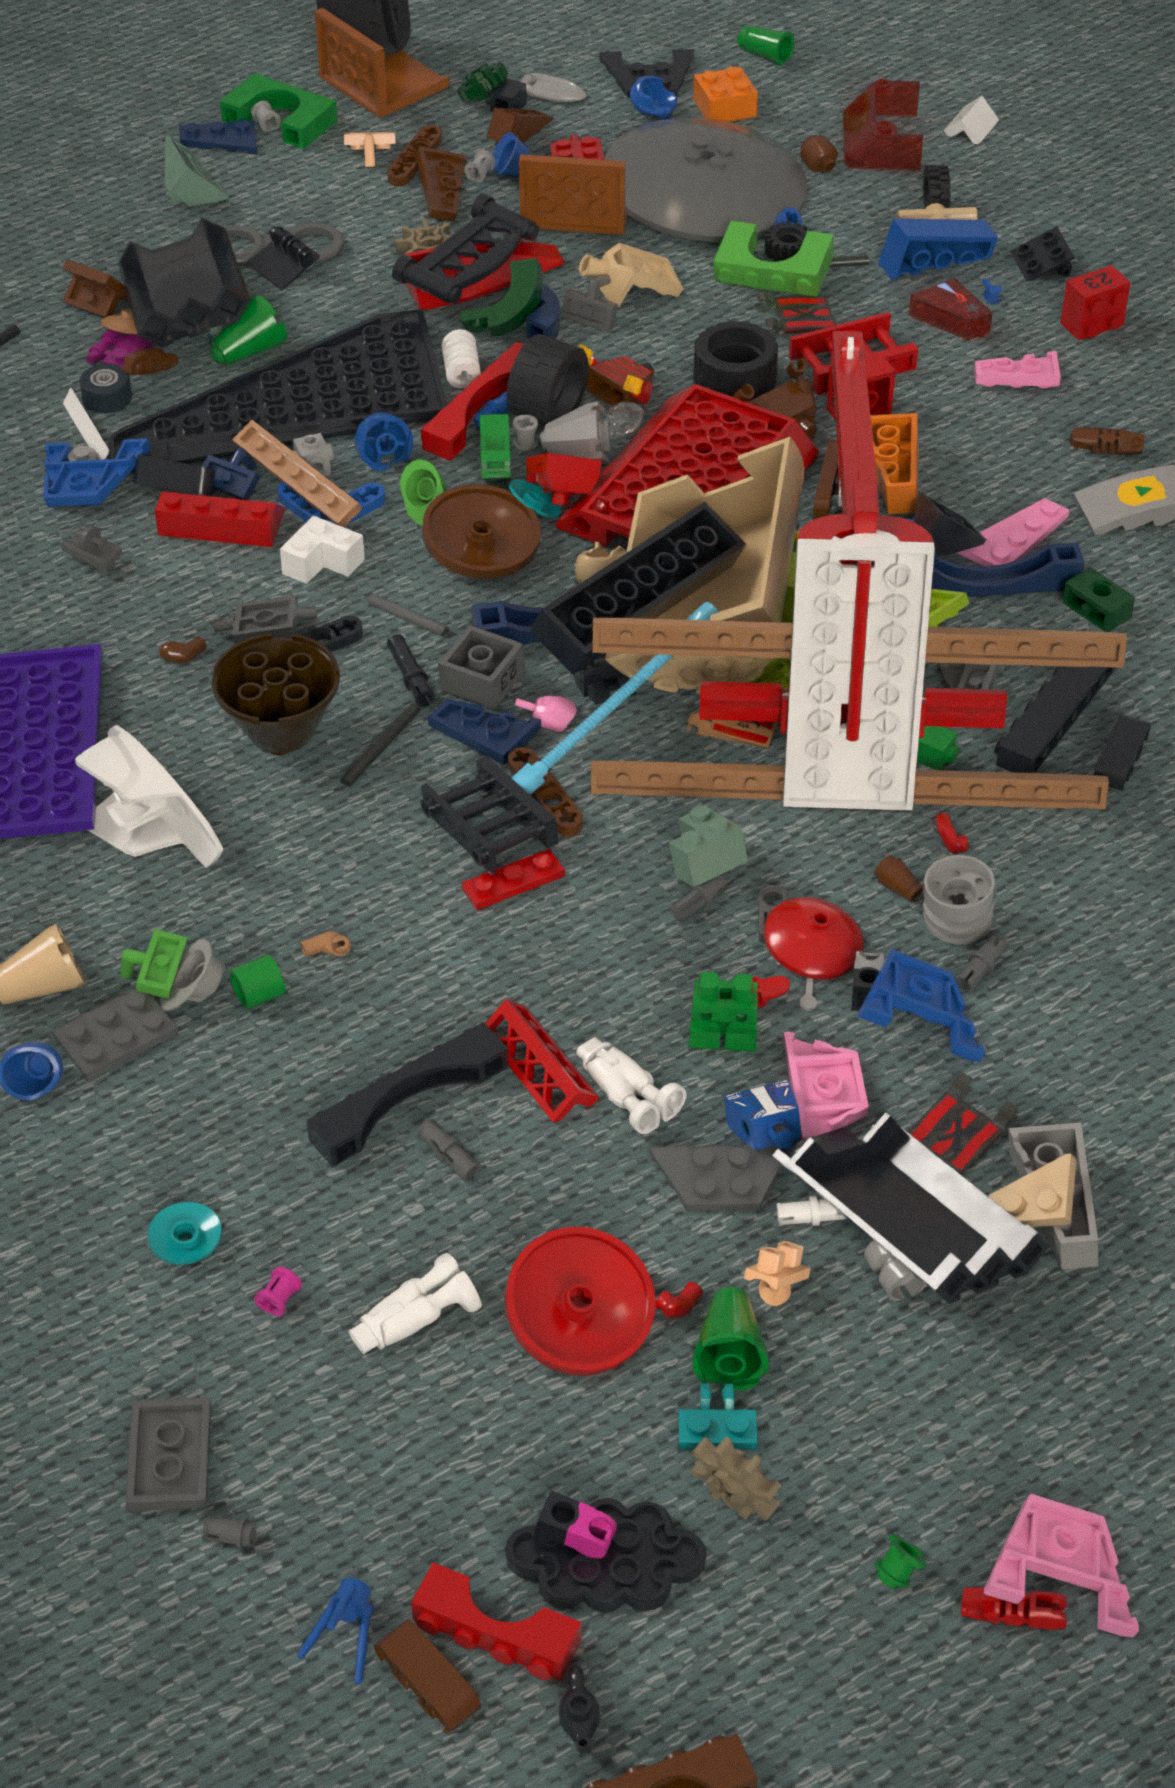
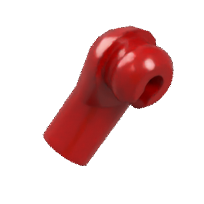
M947 813L937 815L935 818L936 828L947 850L953 854L966 852L968 850V838L965 835H956L951 817Z
M688 1282L680 1294L675 1297L669 1291H663L656 1300L655 1307L663 1311V1316L667 1318L684 1317L702 1296L703 1290L698 1284Z

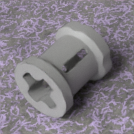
M260 101L254 104L251 109L252 118L254 121L259 122L260 128L264 132L276 130L280 127L281 117L272 110L271 105L267 101Z
M486 150L478 151L474 156V161L468 162L464 168L467 179L480 183L483 182L486 178V173L494 169L496 165L495 158Z
M531 415L516 417L512 423L513 429L516 431L513 444L521 451L535 449L539 443L535 434L538 428L537 419Z

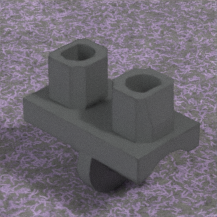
M93 525L85 529L79 528L72 539L61 543L62 551L72 555L74 561L80 564L89 563L95 566V571L103 575L115 567L114 561L122 555V548L101 538L100 529Z

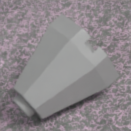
M599 402L587 403L547 423L544 431L540 434L542 448L547 449L548 453L602 460L601 463H608L609 458L604 454V450L610 451L608 421H602L600 416L606 414L604 407Z

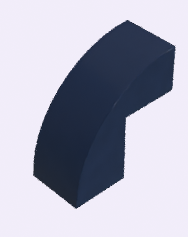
M543 284L541 299L536 310L526 317L527 338L529 339L537 334H543L556 339L559 334V301L556 294L545 284Z

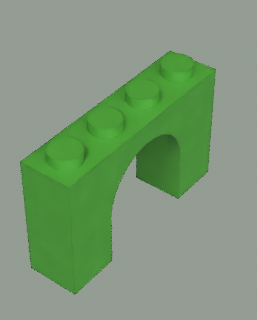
M737 221L730 222L713 260L714 280L726 284L731 283L752 288L818 297L834 257L833 234L807 231L802 246L796 255L784 261L767 262L753 256L758 245L757 225Z

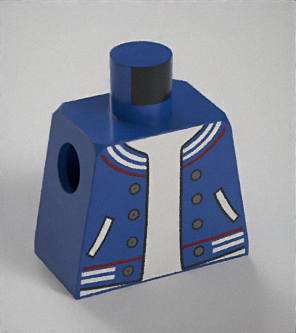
M788 1080L724 1096L728 1127L752 1149L760 1150L771 1146L785 1149L791 1146L794 1140H798L802 1136L799 1107Z

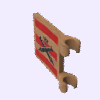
M693 713L688 719L687 732H690L692 725H695L697 727L695 734L768 749L778 722L712 720L710 722L708 720H699V714Z

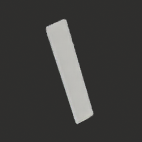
M70 388L63 402L65 408L88 446L96 451L97 460L106 459L109 453L108 447L74 391Z

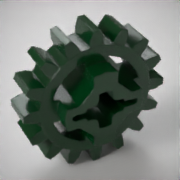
M501 62L494 63L490 67L487 63L483 64L465 76L466 81L462 83L457 92L465 103L469 100L473 101L475 98L478 101H482L490 95V92L499 83L508 77L509 73Z

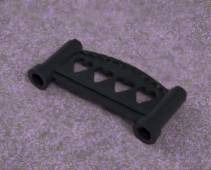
M481 193L472 205L471 216L474 218L418 263L407 255L400 256L393 267L392 278L402 284L409 283L448 304H456L461 298L462 289L483 280L499 269L513 255L521 240L534 241L539 234L540 228L534 221L495 203L493 197ZM489 231L503 232L509 235L504 236L503 240L497 241L493 239ZM474 244L492 245L494 247L488 248L487 253H480ZM458 256L475 257L478 260H474L472 265L466 266L461 263ZM442 269L460 270L462 273H457L456 278H448Z

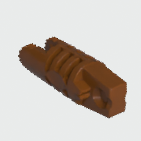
M160 348L138 350L125 355L122 371L131 375L159 373L175 367L179 362L178 356L173 353H164L163 349Z
M1080 427L1072 431L1069 442L1074 448L1092 450V453L1134 455L1142 454L1145 438L1143 434L1123 429Z

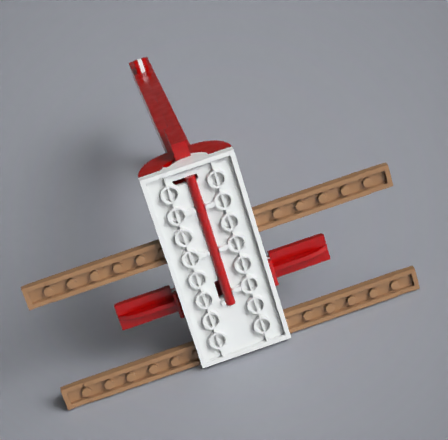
M833 331L831 365L838 446L837 507H842V514L817 518L804 525L799 531L793 623L593 618V653L791 658L790 684H788V689H782V684L705 681L700 684L699 720L781 722L780 733H787L785 766L592 761L591 794L783 800V807L913 810V804L1068 809H1073L1074 807L1105 810L1109 785L1108 776L916 770L918 739L924 737L925 726L1004 729L1008 695L1003 690L925 688V693H922L925 662L1124 668L1127 636L1126 633L928 627L935 550L934 541L926 529L912 521L894 516L880 515L862 332Z

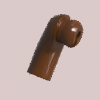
M200 636L195 637L187 644L169 641L162 644L159 654L163 659L171 662L187 663L204 651L207 645Z

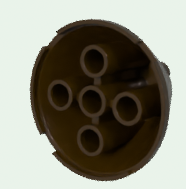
M273 633L248 638L229 648L216 662L211 684L217 703L249 739L260 749L279 756L303 747L310 740L338 690L340 673L334 655L321 643L297 634H291V638H273Z

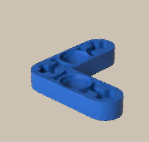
M283 482L278 486L279 501L302 520L307 522L312 516H316L333 523L315 508L311 510L302 509L312 505L297 493L294 495L295 492ZM367 483L348 493L362 507V510L348 524L381 507L385 503V488L382 485Z

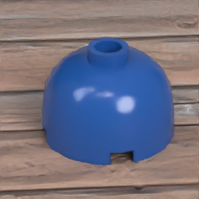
M387 412L374 413L366 417L359 424L355 433V447L359 457L370 468L382 471L393 468L387 466L389 464L400 461L406 462L413 449V434L400 417ZM394 454V459L390 463H381L382 455Z

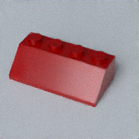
M162 492L154 511L157 531L160 536L273 547L286 508L277 503Z

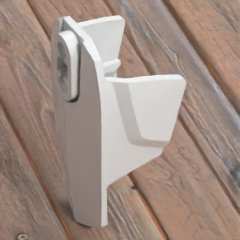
M118 725L110 728L107 738L75 758L78 767L114 791L113 794L96 807L95 829L88 831L133 857L165 847L184 844L205 868L218 860L223 847L209 822L163 766L140 742Z

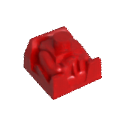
M553 453L526 457V482L537 483L543 487L544 493L552 494V505L569 506L570 496L581 493L591 494L599 479L602 460Z

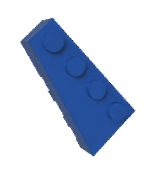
M893 219L878 263L889 278L893 280L898 279L900 274L910 273L911 275L920 274L923 269L932 267L936 270L943 269L954 262L961 265L988 259L992 256L998 236L985 220Z

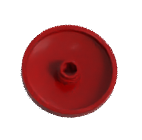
M587 1227L560 1228L547 1232L533 1240L523 1249L514 1262L507 1278L504 1294L505 1312L509 1326L524 1350L548 1368L566 1374L583 1376L607 1372L630 1359L641 1347L650 1332L656 1306L651 1277L638 1255L628 1245L611 1234Z

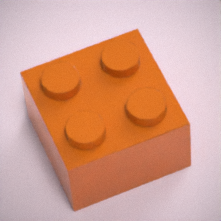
M729 67L724 70L706 71L702 74L694 75L693 100L706 119L730 122L757 117L758 92L741 67Z

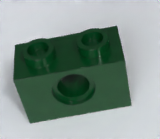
M1089 567L1065 583L1062 603L1104 632H1110L1132 618L1135 597Z

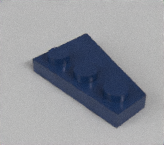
M238 120L236 122L215 121L207 124L188 123L186 125H179L180 143L186 147L203 149L222 148L229 152L239 150L257 155L254 120Z
M446 699L428 716V725L504 764L508 761V754L511 750L522 747L541 729V719L530 717L529 721L514 718V713L505 711L501 715L485 712L483 706Z

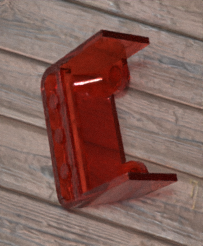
M878 79L871 83L843 110V160L847 167L853 169L920 170L923 134H898L897 127L890 121L876 122V116L917 117L920 81Z

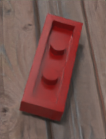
M549 848L497 868V873L494 875L487 872L461 882L462 890L477 911L565 876V869Z

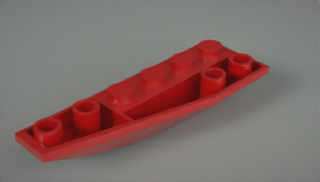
M521 241L513 255L499 269L483 280L462 289L461 298L456 304L472 301L510 286V262L537 258L543 272L564 265V259L555 245ZM474 244L480 253H487L488 248L494 247L492 245ZM436 248L403 255L415 259L418 263ZM458 256L461 263L466 266H470L474 260H478L475 257ZM442 269L448 278H456L457 273H462L460 270ZM409 283L406 284L418 308L423 309V311L453 305V303L448 304Z

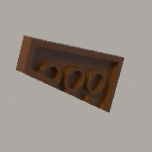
M419 146L416 158L429 217L436 220L454 222L458 210L467 155Z

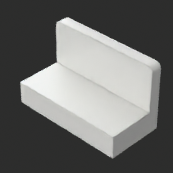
M981 96L964 106L944 129V132L947 136L953 137L964 130L973 144H979L999 119L984 97Z

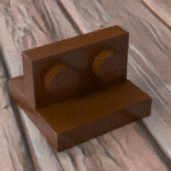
M66 259L62 269L73 277L62 300L64 303L105 318L114 314L120 299L128 301L124 285L107 273Z

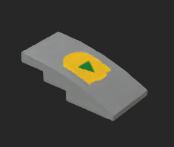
M1175 465L1131 472L1074 492V496L1095 535L1104 534L1120 526H1123L1125 531L1133 530L1151 521L1154 526H1160L1175 520Z

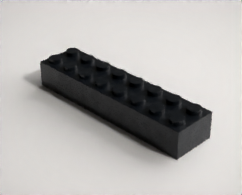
M703 502L542 608L530 631L574 675L605 654L593 653V618L656 619L732 567L747 544L706 502Z

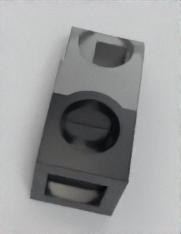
M856 951L851 1011L860 1010L884 962V953Z

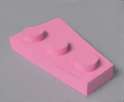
M1057 351L1047 352V357L1035 358L1034 354H1027L1019 361H1013L1007 357L975 361V383L986 387L1010 385L1014 388L1038 386L1039 388L1047 389L1060 386L1061 376Z

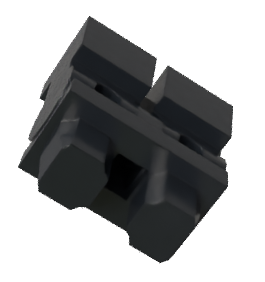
M606 653L574 674L575 682L578 688L581 689L583 697L589 696L596 705L606 702L610 697V691L620 689L630 679V677L618 671L605 660ZM637 689L636 691H633V694H631L629 697L635 696L637 694Z

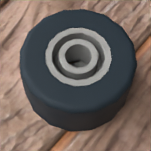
M108 363L98 364L82 373L79 379L83 405L88 410L96 413H112L124 409L131 402L130 378L128 373L122 371L123 367Z

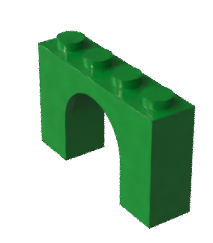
M257 73L252 74L220 100L221 119L224 122L251 121L253 119L251 109L254 104L260 101H267L271 105L272 110L284 109L292 111L293 113L281 122L282 139L284 143L301 149H305L338 121L335 100Z

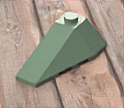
M168 134L165 138L164 184L169 191L168 196L178 204H181L183 201L188 206L226 200L228 194L224 187L217 181L212 184L210 177L213 175L200 165L201 162L189 148Z

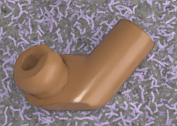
M328 931L301 941L300 947L306 957L319 952L334 956H344L350 951L351 944L345 935Z

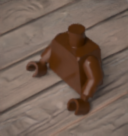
M803 358L797 361L798 369L794 367L793 361L787 367L788 376L796 379L797 383L790 380L753 400L751 399L755 391L749 384H745L734 394V398L795 419L810 439L817 432V426L814 424L817 407L809 381L804 379L803 376L807 368V363Z

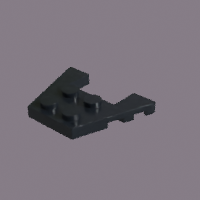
M694 49L672 50L673 64L666 62L642 64L636 62L631 65H623L621 51L599 52L600 62L606 66V70L609 74H612L615 82L627 98H630V90L636 80L644 76L662 78L663 86L668 91L674 92L675 96H677L684 81V76L688 72L690 63L694 58Z

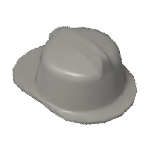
M205 939L198 940L185 953L169 999L160 998V1007L164 1011H172L186 1000L203 1001L218 988L225 971V965L212 955V946L209 941Z

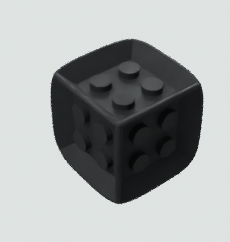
M316 0L317 10L324 8L383 47L385 56L403 50L410 38L411 21L408 0Z

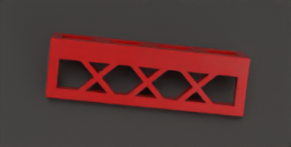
M505 999L486 1021L485 1024L504 1045L507 1044L509 1067L552 1122L561 1121L576 1103L589 1107L599 1099L598 1095L526 1006ZM506 1019L509 1023L508 1036L499 1038L494 1030ZM524 1042L527 1045L526 1059L517 1061L515 1058L516 1043ZM542 1065L545 1068L544 1084H535L533 1081L534 1066ZM561 1089L567 1097L555 1109L551 1104L552 1090Z

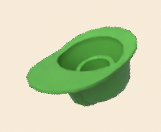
M420 459L408 464L401 475L400 487L407 514L422 527L424 513L428 505L438 495L447 491L446 481L433 464ZM422 500H427L429 503L425 504Z

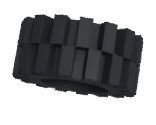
M926 165L923 171L922 185L924 207L926 208L931 204L938 203L945 208H949L951 184L948 165Z
M786 221V225H783L782 222H779L777 226L773 224L765 233V254H767L769 259L773 258L774 262L784 261L793 257L800 250L807 231L811 230H807L805 225L800 227V223L797 222L794 225H791L789 221Z

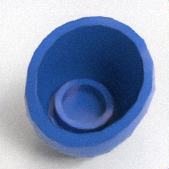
M28 1042L19 1044L9 1049L3 1055L0 1063V1084L9 1095L22 1100L40 1098L49 1093L60 1082L63 1073L62 1059L57 1050L46 1043Z

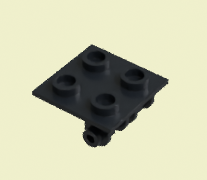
M273 226L269 230L272 241L248 261L247 264L280 290H283L318 260L320 255L286 229L284 230L280 226Z
M1058 226L1010 251L1026 282L1033 281L1056 269L1058 274L1068 276L1072 270L1070 261L1075 258Z

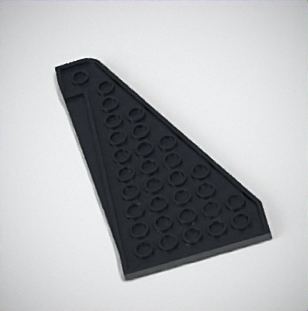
M419 309L376 315L114 432L109 438L110 459L116 458L124 440L148 438L151 446L150 451L145 455L149 457L189 464L205 461L208 454L217 458L232 456L236 449L239 448L232 439L251 420L255 421L285 446L292 445L293 439L306 435L321 433L323 439L356 433L359 424L366 417L379 412H387L398 416L406 424L432 420L441 409L447 406L424 311ZM136 466L130 471V473H135Z

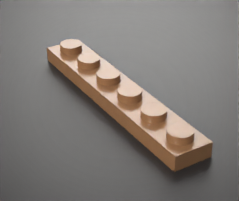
M251 420L232 439L237 447L244 448L251 458L334 524L345 527L362 510L357 501L255 421Z

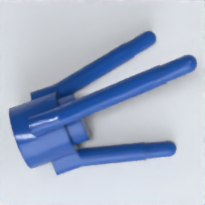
M345 1578L341 1581L336 1595H332L328 1607L298 1652L297 1657L299 1659L306 1656L326 1625L329 1631H333L339 1620L354 1622L359 1617L361 1621L354 1682L356 1684L362 1683L369 1623L374 1610V1606L368 1603L371 1589L367 1584L354 1578Z

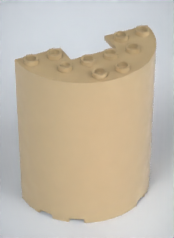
M791 437L739 455L738 461L751 477L704 493L689 475H685L638 493L627 552L703 502H706L747 544L732 567L656 619L687 620L703 603L709 602L719 611L710 615V621L782 622L804 481L803 459ZM606 653L605 660L618 671L632 678L656 655ZM674 655L656 673L648 678V681L653 682L654 688L676 693L678 688L695 689L696 694H700V684L705 681L750 683L763 674L764 668L769 662H773L774 658Z

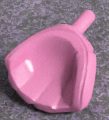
M562 696L541 697L536 700L535 704L516 698L514 703L515 706L533 711V718L541 719L542 727L557 732L564 731L577 712L575 703Z

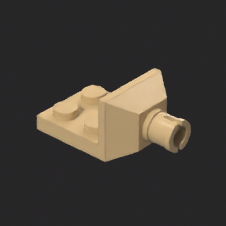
M622 243L616 244L605 252L602 259L586 254L579 265L581 276L596 278L604 274L610 276V284L601 287L600 290L608 301L617 303L618 307H620L633 284L639 288L644 289L647 287L664 296L669 294L679 297L683 290L668 258Z

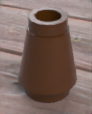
M889 855L875 869L874 875L878 878L879 884L910 902L923 891V886L919 884V881L901 858Z

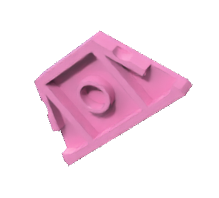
M784 1032L783 1044L790 1083L799 1107L801 1141L846 1127L868 1116L869 1106L858 1052L843 1047L836 1048L829 1043L816 1039L814 1044L796 1040L795 1033Z

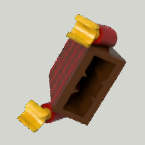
M579 344L578 347L585 350L589 362V376L586 388L588 393L623 414L628 413L639 403L645 405L649 402L653 392L651 382L654 376V368L650 363L645 362L640 365L625 356L599 362L592 356L594 352L591 349Z

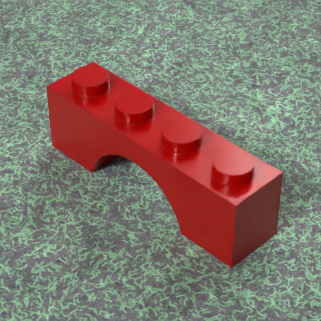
M434 1562L431 1564L411 1602L413 1621L424 1632L437 1634L440 1631L452 1636L453 1640L465 1649L472 1650L475 1647H479L490 1652L491 1656L502 1664L511 1665L515 1662L528 1668V1671L533 1676L541 1680H549L552 1677L562 1681L582 1640V1622L546 1607H543L530 1618L517 1622H501L487 1617L475 1606L471 1599L470 1577Z

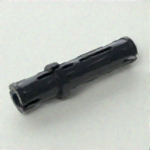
M400 634L391 636L395 646L388 639L387 647L403 675L405 687L411 690L415 702L419 706L430 705L426 695L433 702L435 694L427 683L428 676L426 672L419 668L404 636Z

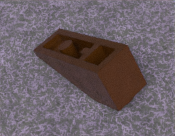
M494 108L487 138L496 141L495 145L497 146L500 139L510 132L524 143L551 122L554 117L534 109Z

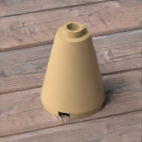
M57 924L49 926L0 965V1002L3 1005L80 988L86 984L80 967L76 968L77 964L73 957L74 954Z

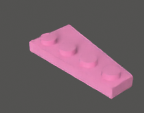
M1044 498L981 531L980 533L987 539L984 545L957 553L982 566L1001 565L1020 560L1029 554L1069 516V509Z

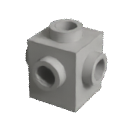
M321 433L293 439V452L322 475H331L330 461L334 460V454L331 444L325 443Z

